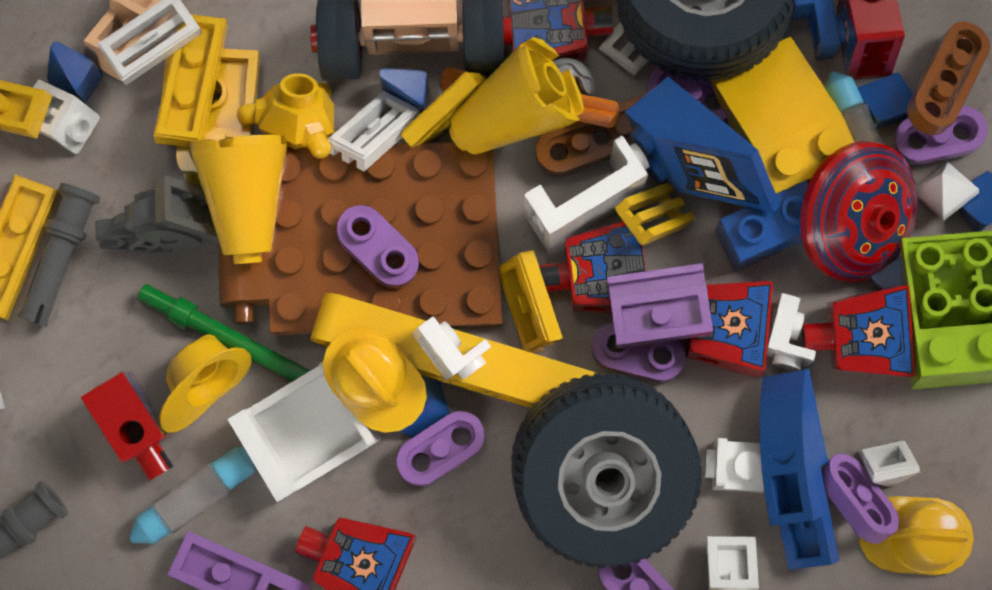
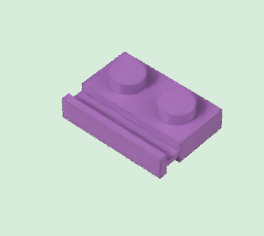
M703 263L607 277L617 348L713 335Z

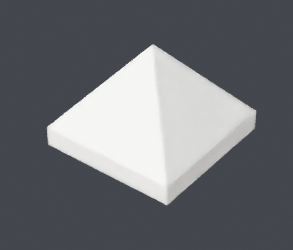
M949 162L917 185L918 198L943 221L980 193L979 188Z
M905 441L859 451V457L873 483L892 488L920 473L919 465Z

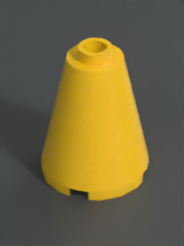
M535 37L521 43L451 116L449 131L455 145L463 151L467 150L469 153L477 155L570 126L578 121L580 118L577 116L582 114L584 109L581 93L570 70L567 69L561 73L552 61L559 57L557 52L545 41Z
M286 135L235 136L228 139H220L219 142H216V138L191 141V154L223 255H233L234 264L262 262V252H271L287 149Z

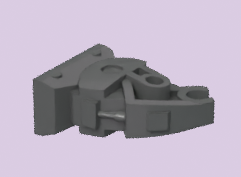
M165 175L155 181L154 190H147L134 195L135 202L126 205L124 213H120L112 219L95 221V238L99 241L101 249L159 253L172 252V248L179 250L193 249L202 246V240L220 244L203 189Z

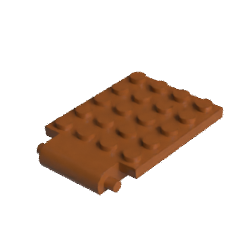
M454 142L422 143L420 146L416 145L415 147H410L409 144H395L367 170L362 171L357 168L356 160H353L351 163L343 161L341 152H338L335 156L329 154L326 158L318 159L311 154L308 148L302 147L295 150L287 147L271 252H262V262L234 264L233 255H223L221 246L218 244L220 306L225 308L234 307L235 324L239 325L254 323L253 307L269 306L270 333L272 335L312 334L322 297L326 292L350 297L425 321L434 316L439 324L445 321L452 329L501 327L502 307L493 150L474 155L467 150L459 149ZM358 205L373 208L414 247L418 255L419 265L414 279L408 285L398 289L382 286L342 248L337 238V224L340 216L347 209ZM359 221L352 226V230L356 235L364 236L369 233L370 227L367 223ZM393 254L387 257L386 264L392 269H399L404 265V261L399 255Z

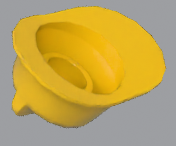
M368 327L349 328L337 335L327 347L323 360L324 378L332 392L365 426L384 433L401 431L413 424L423 412L427 398L423 378L417 368L394 342L382 332Z
M211 334L202 336L179 351L172 358L167 368L166 381L171 394L161 409L159 416L160 428L167 433L178 432L197 420L221 396L240 383L251 366V354L244 348L234 347L228 349Z
M909 496L887 497L897 511L899 527L885 541L874 544L858 536L863 553L870 562L880 569L895 573L924 575L948 574L961 567L971 554L974 541L970 521L964 511L954 503L939 498Z

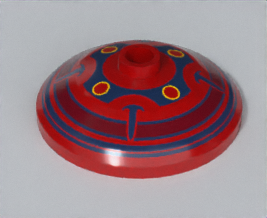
M858 141L836 150L816 170L803 198L800 214V231L809 259L822 273L844 282H861L871 279L872 276L881 272L901 254V239L911 237L918 208L917 186L912 170L906 160L896 150L887 145L871 141Z

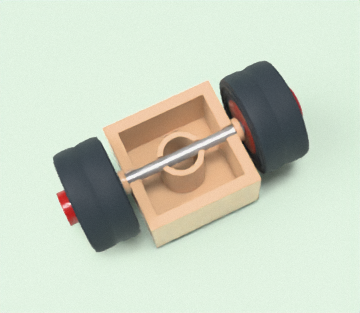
M318 0L316 24L310 26L312 53H318L319 70L322 79L360 78L362 73V46L367 47L368 55L459 52V43L463 42L464 38L466 72L492 74L505 61L504 46L512 45L511 17H503L502 0H462V28V24L458 22V0H361V28L358 0Z

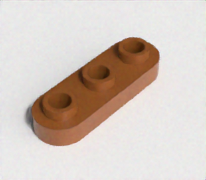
M965 21L952 25L940 39L907 104V115L910 122L922 133L928 135L942 134L957 119L990 52L989 39L977 25Z
M645 95L618 103L619 116L615 126L612 128L576 121L570 126L542 134L536 144V160L539 167L549 175L557 177L566 176L609 160L611 158L613 141L620 136L625 138L629 146L634 144L629 136L633 128L625 112ZM597 132H605L610 136L611 140L607 144L600 145L594 141L593 136ZM554 148H563L567 152V157L564 160L556 161L550 156V152Z

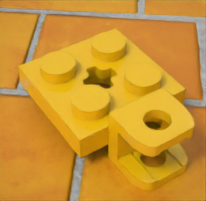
M223 49L215 86L217 93L222 95L219 100H215L211 105L204 139L216 138V142H219L220 139L253 135L254 125L241 124L237 119V111L242 105L256 103L260 68V54L258 50ZM171 55L165 59L161 99ZM177 146V164L181 172H183L185 180L192 185H201L191 154V148Z

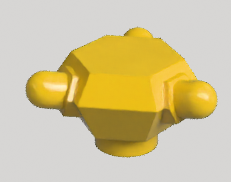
M301 73L287 75L281 80L280 84L274 85L261 99H256V103L242 105L237 111V119L241 124H256L265 135H286L287 146L292 149L308 148L311 154L318 159L326 158L331 152L328 138L334 133V103L330 99L332 89L329 84L325 82L317 83L309 75Z

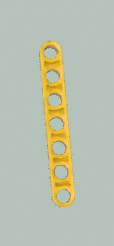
M327 292L323 294L310 337L311 341L328 347L337 335L349 328L368 327L379 330L394 342L417 368L420 375L531 409L536 402L540 401L544 394L550 393L549 390L554 387L558 388L559 384L565 381L568 383L572 378L577 377L579 379L583 375L593 376L596 373L486 339L491 348L481 354V356L487 363L464 380L458 373L445 380L412 335L420 325L426 322L425 320L350 297ZM453 329L461 341L458 350L462 355H465L485 340L484 338Z

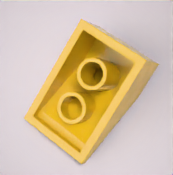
M792 37L779 42L776 49L771 51L767 58H763V62L754 65L749 71L745 70L740 75L733 74L732 77L727 79L725 77L721 78V80L710 78L711 86L722 110L725 109L728 115L727 121L730 127L758 149L775 194L803 181L811 180L819 166L832 153L845 145L854 143L840 110Z

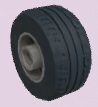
M617 0L620 22L623 25L625 34L628 35V40L631 44H634L636 51L641 52L643 58L649 59L650 63L653 66H658L660 70L664 72L668 70L669 74L673 76L680 75V78L684 79L691 77V80L696 81L698 79L710 81V78L721 80L723 77L727 79L732 77L733 74H743V71H749L754 65L763 62V58H767L771 51H774L778 43L781 42L790 23L795 0Z
M594 373L593 376L587 374L579 379L577 377L572 378L568 383L565 381L559 384L558 388L554 387L549 390L550 393L544 394L540 401L532 406V410L527 412L525 420L519 426L520 431L516 433L515 442L512 447L513 454H511V473L516 499L523 518L528 523L531 531L535 532V536L540 541H543L548 549L552 548L553 553L559 556L563 555V558L568 561L574 560L576 564L582 565L585 563L588 567L598 566V568H605L610 566V568H617L618 565H622V567L628 566L630 562L634 564L639 563L644 558L647 560L652 557V553L655 552L657 554L661 552V548L667 547L672 543V538L676 539L680 535V530H684L687 525L686 521L690 520L693 515L692 510L696 509V499L699 498L701 492L699 487L702 480L700 477L702 475V467L700 466L701 460L694 438L674 405L661 392L658 393L657 389L648 386L641 380L638 382L636 378H627L621 374L615 376L612 373H605V375ZM610 468L607 471L601 472L603 469Z

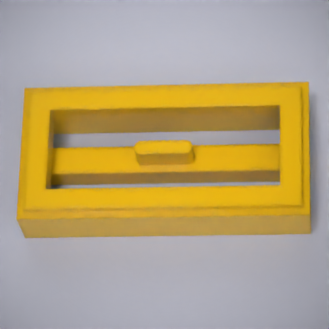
M464 72L402 131L401 136L409 146L415 147L416 145L420 146L422 143H432L451 125V116L487 79L485 75Z
M668 182L629 196L615 207V211L642 246L680 231L696 220L692 212L681 213L679 209L685 203L681 197L670 198L668 194L674 188ZM655 202H658L660 204L647 210L641 211L635 215L632 214V211L648 206ZM666 214L671 219L646 231L641 226V224Z
M534 250L520 252L499 266L500 281L523 350L535 354L543 351V348L550 347L554 342L562 340L563 337Z

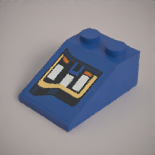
M667 77L625 112L633 128L629 136L646 156L649 163V168L646 170L658 183L666 180L681 193L774 212L780 207L758 149L671 78Z

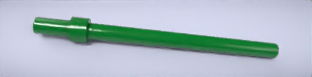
M145 284L138 294V301L167 315L168 322L183 330L189 327L203 335L211 334L229 349L234 347L244 348L251 354L252 361L291 382L311 371L199 312L198 305L183 297L175 299L148 284Z

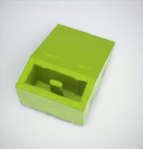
M992 231L902 238V285H909L916 374L915 377H910L911 390L992 383Z

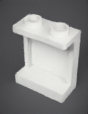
M623 136L615 139L610 158V164L615 172L555 208L541 184L524 194V217L548 254L564 245L565 239L582 234L616 213L615 207L625 198L644 191L648 176L645 170L649 168V163L637 144L634 143L629 146Z
M323 362L252 407L243 409L228 418L230 425L276 502L285 499L381 440L376 430H372L361 423L332 392L324 378Z

